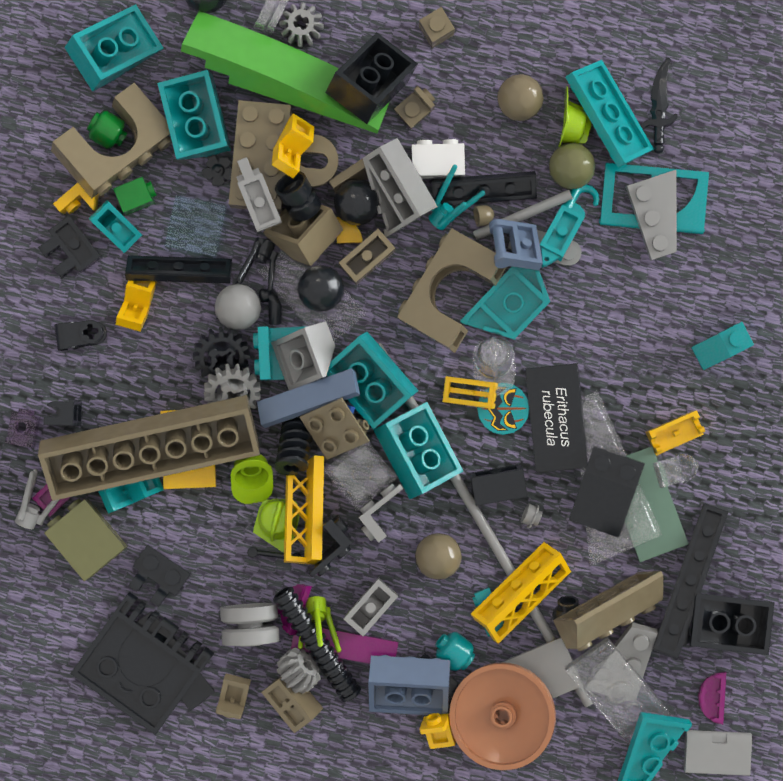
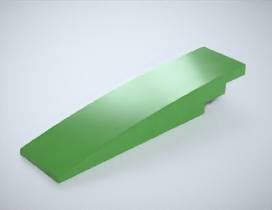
M198 11L181 46V52L205 59V68L228 75V84L377 134L389 106L388 103L368 124L364 123L325 93L335 72L339 68L278 40Z

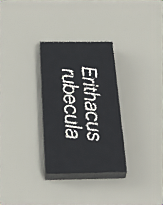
M578 363L525 368L536 472L586 468L588 456Z

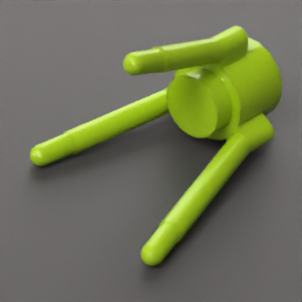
M321 596L308 598L306 603L307 613H310L312 620H315L318 646H323L321 622L326 618L336 651L340 653L339 639L332 621L331 609L326 606V599ZM300 636V637H299V642H298V648H299V649H302L304 643H302V642L300 641V638H301V636Z

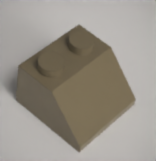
M321 205L316 215L302 222L292 220L285 208L279 214L282 223L266 229L263 233L293 260L311 266L328 246L335 241L337 236L343 231V228L332 209Z

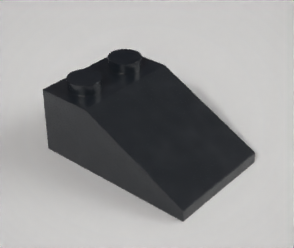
M594 446L569 520L619 538L645 463Z
M695 593L690 646L769 655L775 602L763 599Z

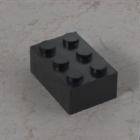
M376 32L335 72L325 93L364 123L368 124L408 83L418 63Z

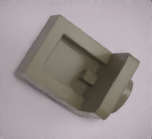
M226 673L216 714L223 715L226 718L241 719L251 679Z

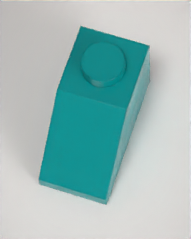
M739 322L694 345L691 349L701 368L705 370L753 346L754 343L743 322Z

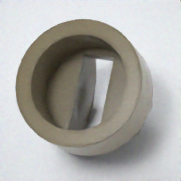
M487 205L474 207L473 214L477 227L486 226L493 220L494 211L491 207Z

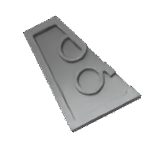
M676 170L626 186L650 261L676 253Z
M634 622L630 623L613 645L612 651L600 662L595 673L587 679L584 688L635 702L658 634L657 629Z

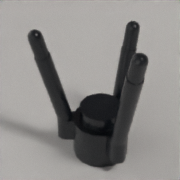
M260 237L255 239L251 252L242 266L235 284L243 283L254 261L266 264L267 260H270L268 291L273 290L275 263L279 254L273 251L275 248L273 242Z

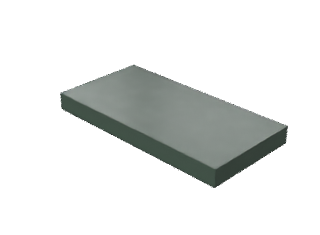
M650 446L626 455L629 458L645 463L624 521L638 561L643 562L688 545V540L653 447Z

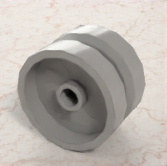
M250 603L220 607L221 621L225 624L238 625L227 627L221 631L222 645L251 647L279 642V627L273 624H262V622L274 621L279 617L278 603Z

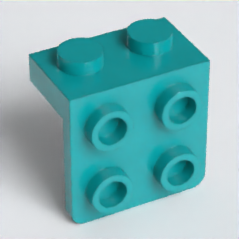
M266 326L258 327V333H253L254 349H259V359H254L255 375H260L261 381L285 380L271 342L304 327L269 328Z

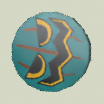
M499 383L495 392L497 393L494 399L495 409L477 407L479 420L485 428L493 433L505 435L514 433L524 425L528 419L529 404L527 397L521 389L513 384ZM480 397L479 402L488 403V398Z

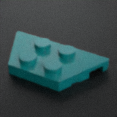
M512 266L500 278L497 285L493 286L460 322L515 339L551 302L540 271Z

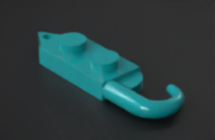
M586 184L582 188L570 190L573 199L561 205L540 243L542 268L557 260L562 261L585 218L584 209L575 203L579 195L584 192L591 194L593 206L598 205L599 194L592 186Z

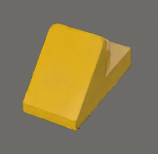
M76 183L55 201L53 205L63 215L66 212L71 214L81 206L79 201L84 199L92 210L96 212L98 210L99 194L91 199L79 183Z

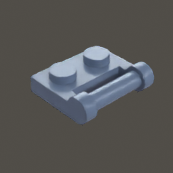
M494 219L489 223L490 233L494 238L496 251L494 263L497 268L513 266L540 270L543 262L536 225L502 219ZM503 233H507L510 236L512 253L506 252Z

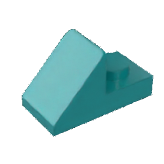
M108 200L89 218L123 253L142 236Z

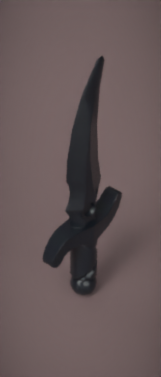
M666 58L653 82L651 90L652 108L650 110L652 119L646 120L641 124L643 130L648 126L654 127V151L658 154L664 150V127L672 125L678 118V115L675 113L671 118L665 119V112L669 106L667 75L670 58Z

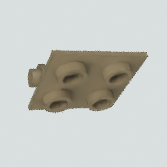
M339 398L300 416L301 421L327 460L370 441L366 436V432L369 430L368 422L361 419L356 420L343 398Z

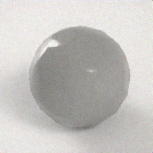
M238 283L224 288L218 294L214 305L215 314L220 323L228 329L231 328L237 331L252 326L259 318L261 312V302L257 293L249 286Z

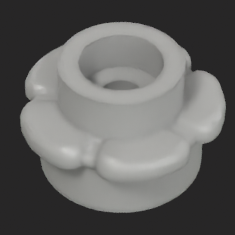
M528 503L525 507L521 523L526 524L528 529L532 525L537 526L541 520L542 511H539V505L534 506Z

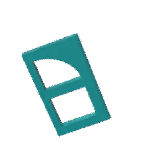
M605 163L599 223L606 226L640 229L635 215L612 213L615 172L651 175L652 178L676 170V178L697 180L696 189L691 200L677 213V232L704 234L709 172L626 164L618 168L615 163Z

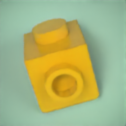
M432 713L424 716L419 730L421 734H426L430 749L456 745V740L450 726L449 713Z

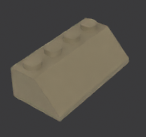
M662 571L637 572L554 619L553 622L566 648L577 649L578 651L585 650L592 645V640L598 637L599 639L605 638L614 633L613 628L618 625L626 626L635 621L634 616L637 614H646L656 608L655 604L663 600Z

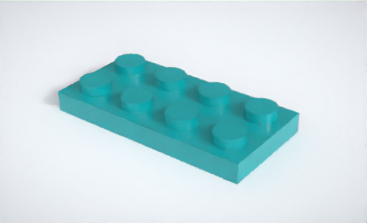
M603 60L573 71L565 77L571 90L575 93L583 110L596 129L597 135L603 141L611 159L618 168L654 150Z

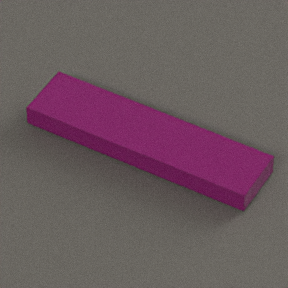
M322 627V633L326 635L325 639L330 641L329 646H333L334 652H337L330 630ZM336 630L341 647V652L338 654L341 659L370 664L371 655L396 657L398 641ZM293 635L291 649L298 648L299 637L297 635ZM304 643V644H303V649H304L306 652H309L310 650H307V649L304 647V646H305V643Z

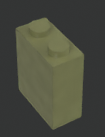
M78 498L67 507L70 512L62 518L60 515L56 516L47 524L49 529L44 534L85 582L128 546L89 499L81 501Z

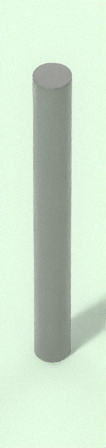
M568 189L504 217L502 220L521 222L573 199ZM489 224L473 231L477 241L492 235Z

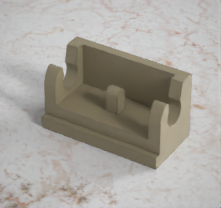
M280 676L261 693L290 729L296 733L311 722L323 707L310 691L304 694L300 692L295 694L291 688H286V683L281 681L282 677Z

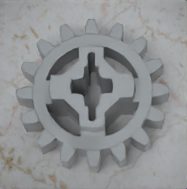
M225 364V370L222 371L217 367L215 368V376L212 374L208 375V382L204 383V400L207 403L248 394L250 408L255 409L257 407L256 401L261 398L259 392L261 391L260 382H257V375H250L248 367L242 371L239 364H236L234 369H230L229 364ZM220 385L221 387H219L217 389V393H215L217 386Z

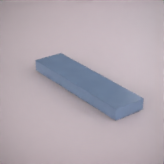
M351 368L258 401L257 406L261 426L267 428L299 417L339 398L347 400L359 396L356 372Z

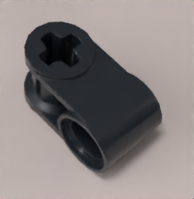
M94 320L64 322L54 325L58 351L98 345L107 337L106 327ZM92 326L98 329V333L94 334V338L88 336V332L92 331Z

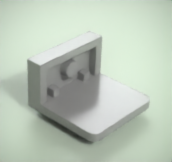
M393 483L380 492L383 497L379 501L374 503L370 500L359 509L362 513L359 519L364 524L361 530L370 541L376 539L379 543L387 536L371 514L403 489L400 484L396 487Z

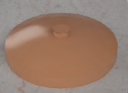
M492 663L474 670L459 684L451 700L449 719L457 744L470 759L490 769L512 770L531 763L545 750L554 733L556 712L548 688L534 673L516 664Z

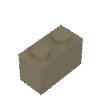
M377 229L339 262V266L357 285L390 257L396 248Z

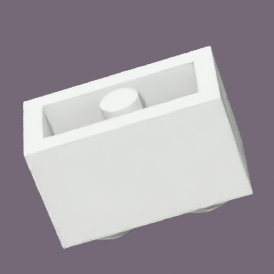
M456 139L443 140V144H432V140H419L416 145H412V164L421 179L446 178L454 164L457 165V169L453 178L464 177V143L458 144Z

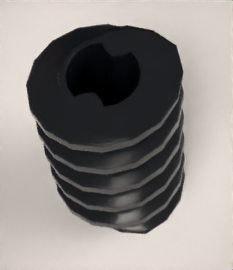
M296 417L282 422L279 438L280 444L278 445L276 457L277 462L275 463L276 471L287 476L306 471L309 466L307 461L310 459V443L313 438L301 419Z

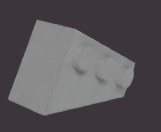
M398 138L380 146L363 158L371 190H375L379 198L377 210L378 214H382L386 229L383 231L385 237L397 232L438 207Z

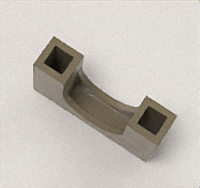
M135 82L116 95L112 104V108L129 126L134 135L135 144L127 153L116 157L101 155L89 146L74 127L52 142L51 152L91 199L97 194L102 196L112 188L111 184L117 179H120V181L126 179L133 172L132 168L138 164L143 166L153 157L152 153L158 149L163 151L172 143L167 120Z
M451 228L449 233H446L441 238L440 248L435 256H431L427 261L426 271L423 276L418 278L413 284V292L409 299L405 300L399 307L397 318L407 326L455 353L468 330L462 324L439 312L435 302V293L439 283L453 272L467 271L496 286L506 268H497L495 266V252Z

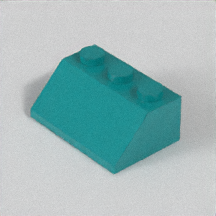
M209 70L157 83L177 160L208 157L232 150L214 77Z
M428 402L373 430L409 499L417 497L463 472Z

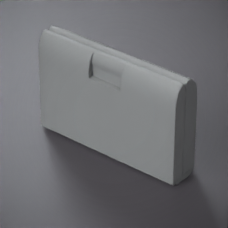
M688 730V732H685L684 772L750 776L752 734Z

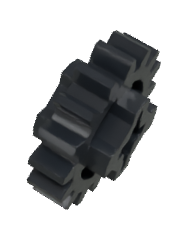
M219 327L218 333H214L212 329H209V336L206 337L201 334V343L194 344L196 352H193V360L196 361V370L201 369L202 377L209 374L215 376V368L218 367L223 371L225 370V364H229L230 369H234L235 365L239 364L240 370L243 371L242 368L249 366L246 359H250L247 341L242 342L241 333L233 336V329L231 328L227 333L223 332L222 327ZM236 350H238V352H239V357H238L237 360L235 359V356H234V355L236 354V352H235ZM205 351H208L209 355L207 361L204 358Z

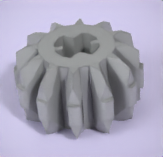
M301 2L300 9L297 10L296 6L292 4L290 6L292 13L288 11L283 12V16L287 20L279 22L280 27L285 28L281 34L283 37L290 36L288 38L290 45L298 39L299 48L303 47V40H306L307 44L312 46L311 36L319 40L321 35L318 30L324 29V24L319 22L322 19L321 13L314 14L316 9L313 5L306 10L305 3ZM299 20L306 23V29L304 30L301 27L295 28V26H298L297 22Z
M295 647L292 650L290 649L277 662L279 667L277 673L281 675V681H284L286 688H291L295 694L298 692L304 694L310 691L321 679L319 674L321 669L316 665L312 656L307 654L303 648L298 649Z

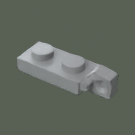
M247 157L237 161L242 175L237 176V184L257 232L281 224L282 221L259 168L252 170Z

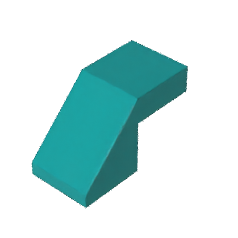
M158 477L98 492L109 514L164 489Z

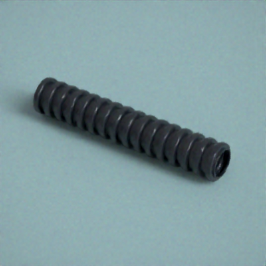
M286 587L280 590L274 596L273 602L278 603L277 607L279 610H283L282 615L287 617L286 621L288 623H292L291 628L297 630L295 634L298 637L301 636L300 641L305 643L304 647L307 650H310L309 654L314 656L313 660L319 663L318 667L323 669V675L328 676L327 680L332 682L331 686L333 689H336V694L341 695V701L348 702L357 697L361 687L356 685L357 681L352 678L351 672H347L348 668L343 665V660L338 659L339 654L334 652V647L329 646L330 641L325 639L326 635L322 633L323 646H318L315 620H312V615L307 613V607H303V601L298 600V594L293 593L294 588Z

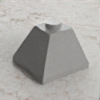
M326 321L304 327L271 342L288 390L312 383L327 376L335 344Z

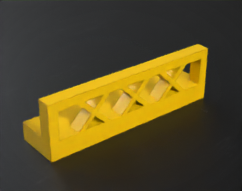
M314 455L307 461L309 466L306 470V478L301 482L295 475H286L285 563L315 565L322 560L324 456ZM298 488L306 496V503L301 507L293 501V493ZM297 514L305 521V529L300 533L292 526V519ZM296 540L304 547V557L291 556V545Z
M543 542L471 613L473 619L486 628L493 641L499 644L571 572L562 554ZM559 565L561 569L552 576L553 570ZM539 584H541L540 590L536 594H533L534 589ZM523 602L521 609L515 612L516 607ZM501 621H504L503 626L496 632L494 628Z

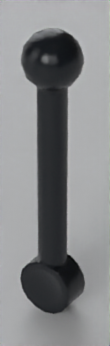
M250 547L247 551L248 556L251 558L260 555L284 559V553L257 550L256 547ZM299 553L291 554V556L301 557Z

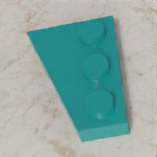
M640 712L618 781H651L662 767V761L669 751H674L679 744L677 740L683 732H688L691 728L692 723L690 719Z

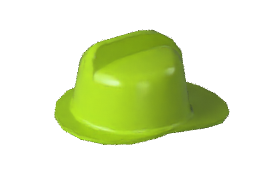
M568 86L565 89L563 130L558 148L561 146V143L585 144L591 128V121L583 107L568 100Z
M262 454L235 460L234 467L231 470V491L237 501L241 503L263 502L272 494L273 470Z
M285 499L265 500L259 507L253 533L283 553ZM299 514L292 519V526L296 530L300 517Z

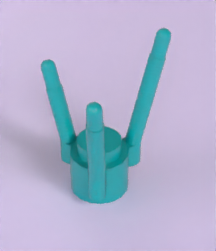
M456 164L452 166L435 199L438 207L433 209V212L428 216L432 225L439 230H444L458 215L485 195V191L482 190L467 202H462L455 209L448 203L440 204L457 169Z

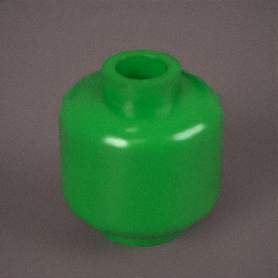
M103 110L101 113L96 112L86 129L89 131V139L105 149H111L115 144L120 146L127 135V132L123 130L125 127L124 120L107 110Z

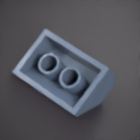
M371 655L368 681L369 712L416 715L447 714L450 660H441L440 658L424 659L412 656L390 657L388 655Z

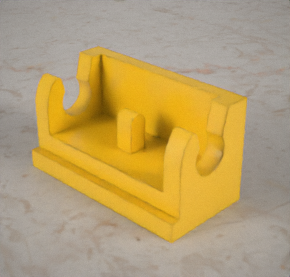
M697 410L645 432L656 456L704 435L705 428L699 422L700 416Z

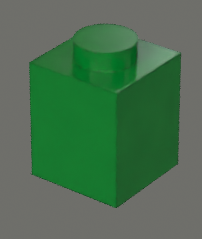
M143 177L113 188L121 209L126 216L155 204L153 197L157 196L151 181L146 183Z

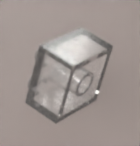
M369 442L345 452L324 469L325 473L356 511L398 478Z

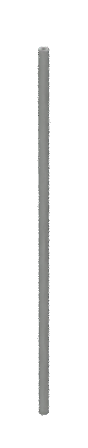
M379 343L380 347H381V348L386 352V354L388 355V353H387V351L385 350V348H384V346L382 345V343ZM413 396L405 402L409 411L419 406ZM459 474L450 479L506 575H511L516 569L481 510L475 505V500ZM536 606L529 614L545 641L549 642L556 639L539 608ZM584 685L575 689L585 708L594 703Z

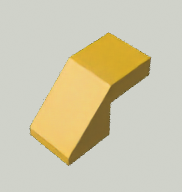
M293 113L273 148L272 166L294 178L300 170L301 155L313 143L314 126Z
M128 280L124 302L116 317L115 325L141 332L148 316L157 281Z

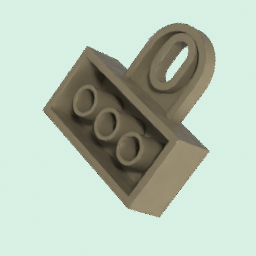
M238 100L229 193L230 208L248 210L237 184V176L242 175L237 161L247 157L252 170L259 168L260 173L263 174L278 213L283 211V203L275 191V186L286 174L272 166L273 148L292 115L291 105ZM314 134L313 143L302 155H323L328 159V163L322 169L305 168L300 164L299 171L306 175L312 188H317L327 184L335 176L339 159L334 145L327 138Z

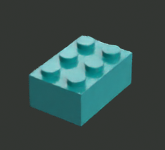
M368 332L357 337L330 362L327 376L351 368L356 372L360 395L347 400L373 430L418 392V389Z

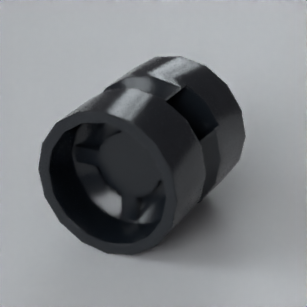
M299 171L294 178L286 174L277 182L275 191L292 220L302 222L318 213L321 208V201L316 192L312 190V186L303 172Z

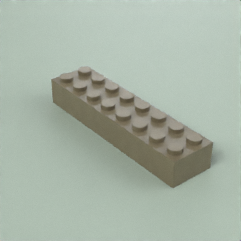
M247 395L41 440L38 450V457L52 501L260 455L259 440Z

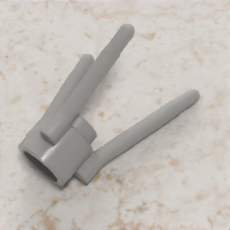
M34 469L29 474L22 504L15 519L16 524L31 530L35 528L36 524L43 525L46 516L59 501H51L41 514L39 513L40 508L30 503L38 469Z

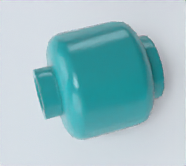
M458 632L441 635L435 644L437 647L436 658L450 660V670L452 671L465 670L475 657L473 644Z

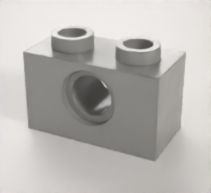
M378 577L343 619L364 636L397 599L398 594Z

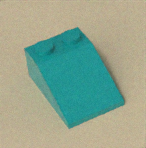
M136 4L72 35L64 47L92 92L112 82L164 49Z

